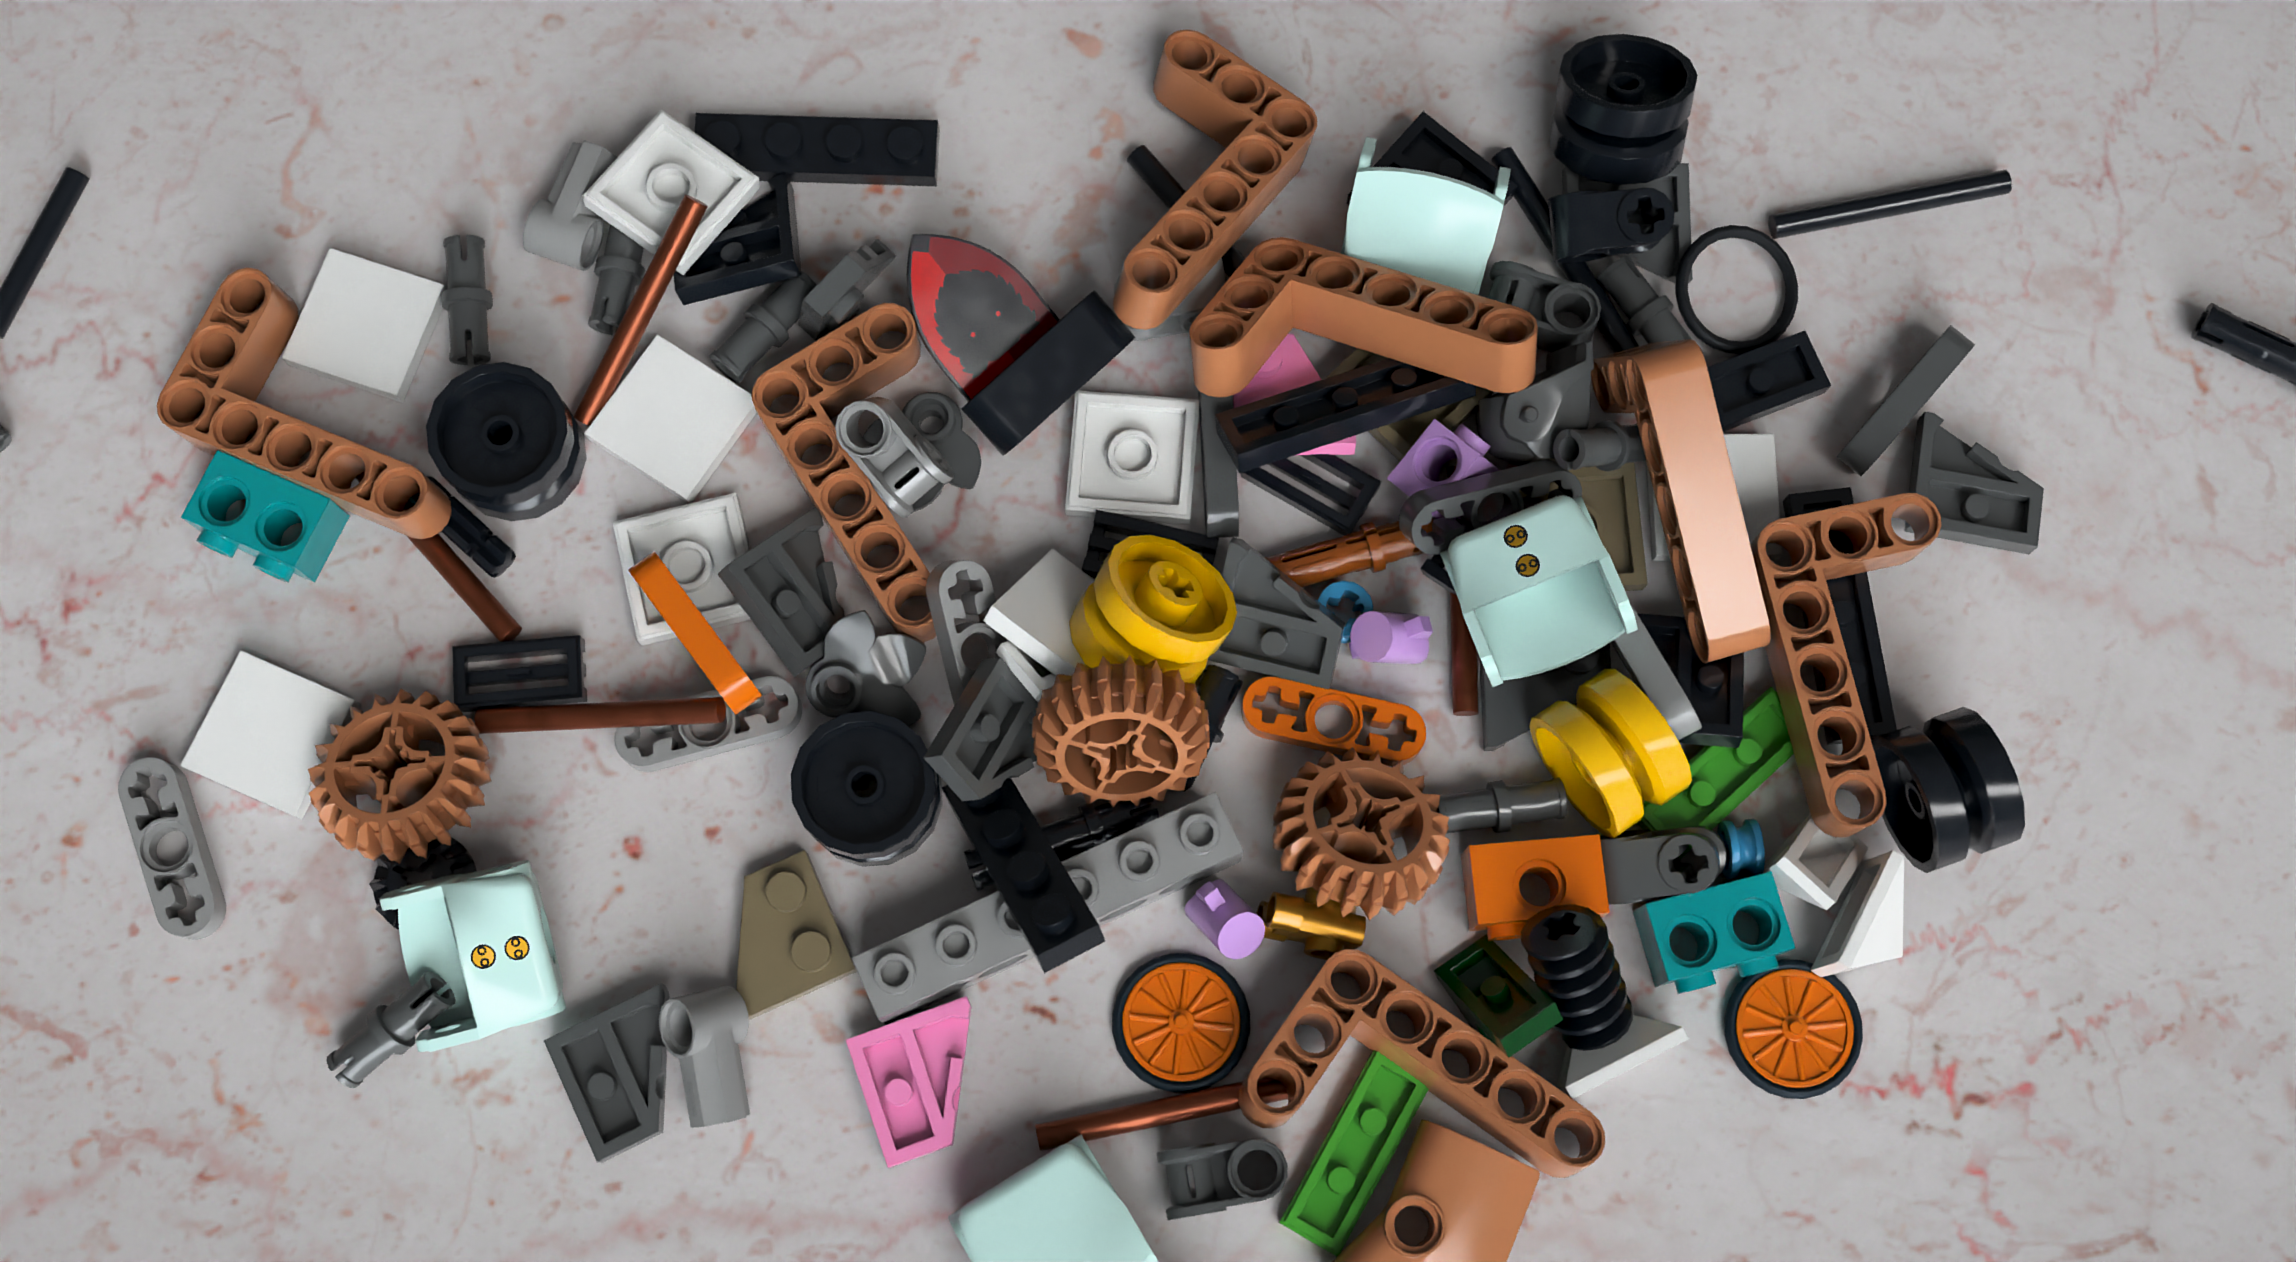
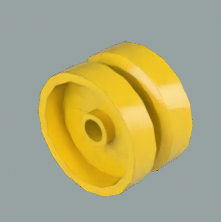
M1155 535L1129 536L1114 545L1100 567L1095 582L1088 586L1077 603L1069 621L1072 643L1083 662L1090 668L1098 667L1102 656L1111 664L1124 663L1128 656L1131 655L1135 665L1145 666L1157 659L1162 673L1179 669L1184 683L1194 684L1205 669L1209 656L1219 649L1231 632L1237 616V609L1233 592L1220 572L1200 554L1177 541Z
M1604 669L1579 686L1576 694L1577 706L1567 701H1556L1531 718L1529 728L1535 747L1552 778L1559 777L1562 780L1566 797L1573 807L1601 834L1616 838L1642 819L1644 815L1643 800L1662 806L1686 790L1692 782L1690 765L1680 742L1665 718L1647 695L1628 677L1616 669Z

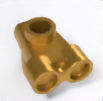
M1312 887L1306 888L1305 900L1304 898L1273 892L1268 902L1261 901L1256 911L1265 925L1264 938L1281 942L1291 940L1305 943L1304 953L1306 955L1328 960L1336 952L1345 949L1355 950L1362 945L1366 930V917L1356 915V906H1354L1351 913L1343 917L1340 903L1331 899L1318 907L1316 899L1318 891Z

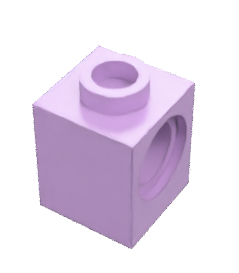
M1434 419L1387 479L1410 497L1423 489L1500 470L1483 457L1491 446L1461 423L1453 433ZM1457 458V467L1454 473L1448 479L1439 481L1442 467L1448 461ZM1437 510L1432 512V516L1436 519L1444 517Z

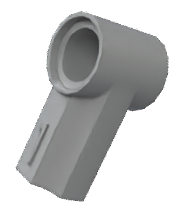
M588 141L572 143L548 199L538 200L528 215L523 232L524 250L582 271L588 270L593 265L601 248L604 224L603 218L584 205L583 195L616 160L617 156L608 152L604 147Z
M724 986L671 998L665 1001L660 1010L659 1031L662 1041L667 1050L674 1057H678L680 1061L691 1128L728 1123L750 1115L738 1045L747 1035L749 1017L745 1001L733 987Z

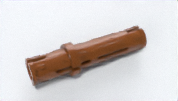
M1431 519L1430 523L1421 527L1427 533L1432 531L1433 519ZM1399 521L1375 526L1373 522L1361 524L1359 531L1345 536L1327 539L1280 554L1266 556L1265 558L1300 587H1305L1366 569H1370L1372 573L1383 571L1388 563L1424 554V552L1419 550L1402 534Z

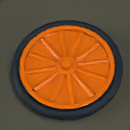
M1170 953L1153 958L1141 965L1124 982L1116 997L1112 1013V1033L1117 1051L1126 1066L1139 1079L1155 1088L1173 1093L1194 1092L1208 1088L1222 1080L1238 1064L1247 1047L1250 1034V1011L1244 992L1236 979L1223 966L1207 957L1191 953Z
M1777 960L1779 968L1744 977L1730 996L1724 1016L1725 1039L1729 1053L1738 1069L1754 1085L1770 1094L1788 1099H1807L1819 1096L1837 1087L1850 1074L1859 1058L1863 1041L1860 1012L1848 988L1834 974L1820 977L1810 971L1813 963L1803 960Z

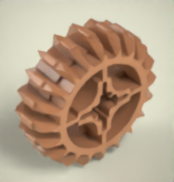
M1131 655L1128 656L1124 663L1111 664L1102 656L1098 667L1090 668L1077 662L1072 676L1057 674L1052 688L1042 690V696L1036 708V716L1032 719L1034 754L1037 756V765L1042 766L1046 771L1048 782L1061 783L1064 795L1082 792L1086 804H1091L1097 799L1108 800L1112 807L1118 801H1132L1138 806L1141 799L1146 797L1164 801L1168 789L1182 791L1185 789L1188 778L1199 776L1200 766L1203 760L1207 758V749L1210 746L1208 710L1205 709V701L1200 700L1196 684L1184 683L1179 669L1162 673L1157 659L1145 666L1135 665Z
M400 689L391 704L384 697L374 694L372 709L363 712L359 708L350 706L352 721L345 727L330 723V733L335 739L333 743L315 745L316 756L322 763L307 769L310 774V781L315 785V788L308 794L311 797L312 805L319 812L317 814L320 817L319 822L328 833L335 834V839L342 847L347 850L350 849L352 852L358 849L365 858L373 861L384 853L390 861L400 864L408 848H411L416 856L426 858L428 843L435 839L442 844L451 846V834L448 830L455 824L471 828V817L466 812L467 807L485 806V796L479 787L492 782L490 770L485 765V762L490 759L489 751L483 740L479 737L480 731L471 718H466L457 705L449 700L440 703L438 698L428 691H425L415 700L410 692ZM419 740H430L444 745L445 756H432L429 751H421ZM368 794L372 800H378L381 803L380 813L358 809L356 795Z
M1353 747L1347 753H1344L1342 760H1339L1335 755L1327 751L1319 759L1317 765L1307 761L1299 769L1296 778L1291 777L1290 782L1285 784L1280 799L1282 801L1278 802L1275 808L1273 826L1276 829L1272 838L1273 848L1283 852L1280 858L1281 871L1298 872L1295 879L1296 891L1310 887L1318 891L1316 895L1318 907L1327 903L1329 899L1339 902L1343 917L1351 913L1354 906H1360L1369 921L1379 914L1381 907L1395 916L1398 911L1403 910L1406 902L1415 905L1417 901L1421 900L1431 884L1437 882L1443 870L1441 865L1449 852L1450 840L1445 837L1448 831L1449 817L1437 813L1440 795L1423 794L1422 792L1425 787L1424 775L1409 779L1403 774V760L1389 767L1381 763L1378 750L1369 756L1368 761L1361 760ZM1326 806L1330 813L1328 825L1318 829L1313 813ZM1402 837L1406 845L1407 856L1397 860L1392 852L1395 845L1393 840Z

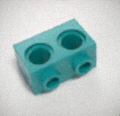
M219 450L216 451L181 516L182 519L201 532L196 540L198 543L229 558H233L237 549L257 557L253 563L255 568L289 583L293 573L314 583L316 582L350 517L330 498ZM246 499L245 508L241 515L234 520L226 521L225 517L228 508L234 502ZM302 523V532L299 538L290 545L281 546V538L285 530L294 524Z
M1772 871L1709 887L1696 893L1682 894L1647 903L1633 911L1655 987L1674 982L1678 994L1715 985L1716 980L1713 972L1737 966L1740 978L1779 968L1776 956L1796 948ZM1736 912L1748 913L1758 923L1759 938L1755 945L1746 944L1736 936L1733 930V918ZM1674 928L1686 929L1695 937L1697 954L1693 961H1684L1673 953L1669 938Z

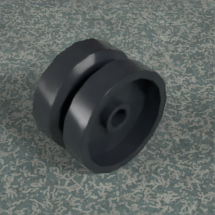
M1629 34L1600 35L1575 44L1563 55L1559 70L1556 91L1558 101L1553 114L1549 140L1555 157L1572 172L1599 182L1619 185L1648 183L1668 175L1682 160L1689 124L1687 118L1690 116L1698 76L1691 60L1671 45L1650 37Z
M499 362L475 366L452 379L434 400L426 425L428 452L439 472L448 483L455 487L464 500L486 516L511 522L538 518L563 504L579 484L587 459L584 433L554 386L531 368L511 363Z
M1961 707L1926 721L1923 731L1907 726L1881 735L1871 741L1886 792L1887 804L1882 817L1900 851L1917 869L1929 873L1966 859L1969 848L1982 854L2021 839L2025 827V811L2016 772L2006 749L1996 733L1976 711Z
M875 711L844 713L820 725L800 747L790 774L792 803L804 828L837 859L862 867L891 865L916 852L934 831L943 806L941 777L923 758L927 748L922 738L900 719ZM876 779L878 786L873 795L859 797L855 794L856 790H866L869 780Z

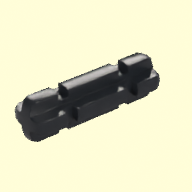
M427 476L446 493L451 501L452 512L450 519L441 532L469 557L473 556L472 560L490 577L495 578L503 574L513 564L516 558L515 552L497 535L493 536V532L454 496L451 497L452 494L434 477ZM420 493L415 494L408 500L413 506L417 503Z

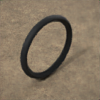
M1728 225L1714 228L1702 234L1688 247L1680 260L1677 270L1675 295L1678 309L1686 325L1698 339L1711 348L1725 353L1744 354L1775 342L1785 333L1794 318L1798 304V282L1795 269L1788 255L1775 240L1764 232L1748 226ZM1740 238L1757 243L1775 259L1783 274L1785 302L1782 313L1775 325L1756 339L1731 341L1715 335L1700 322L1691 306L1688 294V278L1692 265L1698 255L1708 245L1718 240Z

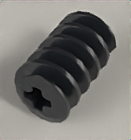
M1569 904L1547 908L1531 917L1521 930V943L1528 954L1527 960L1534 972L1535 983L1556 1003L1563 1018L1553 1028L1562 1033V1039L1571 1049L1583 1051L1602 1049L1617 1042L1629 1030L1633 1020V1007L1627 995L1626 984L1621 977V969L1615 958L1613 944L1609 940L1607 925L1601 916L1588 907Z

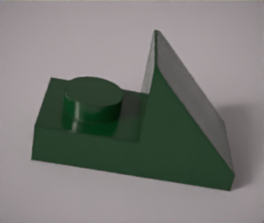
M1487 934L1434 970L1438 980L1469 1025L1496 1044L1508 1058L1563 1020L1556 1003L1494 941H1489Z

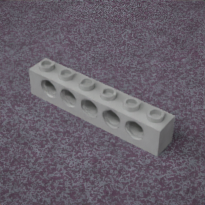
M1216 792L1071 857L1063 861L1062 864L1099 926H1103L1241 862L1244 851ZM997 891L852 957V960L878 1020L888 1025L1035 956Z

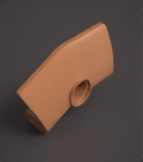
M1421 1119L1388 1203L1381 1213L1332 1262H1507L1540 1178V1172L1471 1138L1436 1123ZM1407 1206H1414L1420 1209L1428 1221L1427 1235L1423 1241L1413 1246H1407L1401 1242L1395 1234L1394 1228L1396 1216Z

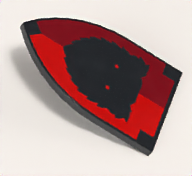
M936 234L912 235L906 273L911 314L926 349L967 402H969L1060 319L1025 276L1007 260L991 250L973 242L951 236Z

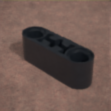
M1094 290L961 409L1001 455L1004 456L1135 339V336Z

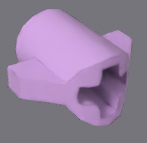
M1383 611L1363 613L1352 625L1350 633L1351 643H1349L1352 659H1361L1373 663L1418 664L1427 659L1429 652L1428 639L1433 633L1430 618L1410 613Z
M1222 879L1213 882L1208 881L1196 890V894L1187 902L1184 908L1186 916L1227 958H1245L1260 946L1264 938L1265 925L1263 920Z

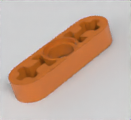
M655 551L628 569L735 715L762 696Z
M1264 677L1253 682L1244 694L1241 707L1244 724L1258 737L1324 752L1329 751L1342 756L1353 747L1360 759L1367 761L1369 756L1378 750L1381 763L1388 766H1393L1403 760V765L1411 762L1419 754L1426 740V726L1422 717L1417 711L1407 705L1330 688H1320L1279 677ZM1267 693H1275L1280 695V706L1298 711L1300 698L1310 699L1311 702L1304 716V732L1292 729L1297 719L1296 716L1277 714L1274 723L1261 721L1263 716L1262 710L1253 707V702H1264ZM1326 705H1338L1344 708L1351 718L1350 731L1341 738L1332 739L1325 737L1318 731L1315 725V714ZM1362 711L1374 714L1369 724L1370 727L1388 729L1393 720L1404 722L1403 732L1413 736V742H1403L1399 751H1393L1388 749L1389 742L1387 737L1369 733L1366 738L1367 746L1356 744L1355 741L1363 725Z

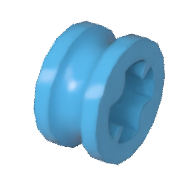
M1340 581L1332 583L1322 591L1318 598V601L1325 607L1327 605L1338 606L1342 598H1348L1355 602L1352 609L1353 612L1360 611L1362 615L1365 612L1373 611L1370 595L1363 587L1354 582ZM1356 618L1348 620L1344 627L1341 643L1351 642L1350 633Z
M1746 819L1741 827H1735L1730 820L1721 821L1717 834L1723 839L1727 849V863L1722 871L1726 879H1736L1740 871H1746L1750 877L1763 874L1765 848L1758 821Z

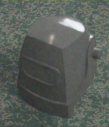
M1593 341L1579 343L1548 353L1546 370L1536 374L1533 383L1524 390L1516 393L1498 392L1478 401L1477 432L1479 437L1491 446L1488 451L1492 456L1517 466L1541 460L1556 462L1553 453L1556 436L1562 430H1583L1588 428L1591 408L1590 380L1591 371L1594 369Z

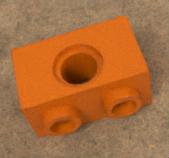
M1600 834L1469 845L1461 854L1469 931L1487 930L1489 941L1521 938V930L1531 917L1542 910L1557 905L1573 904L1588 907L1599 914L1601 918L1610 913ZM1535 874L1546 881L1550 889V898L1547 905L1534 906L1524 900L1519 890V882L1522 875Z

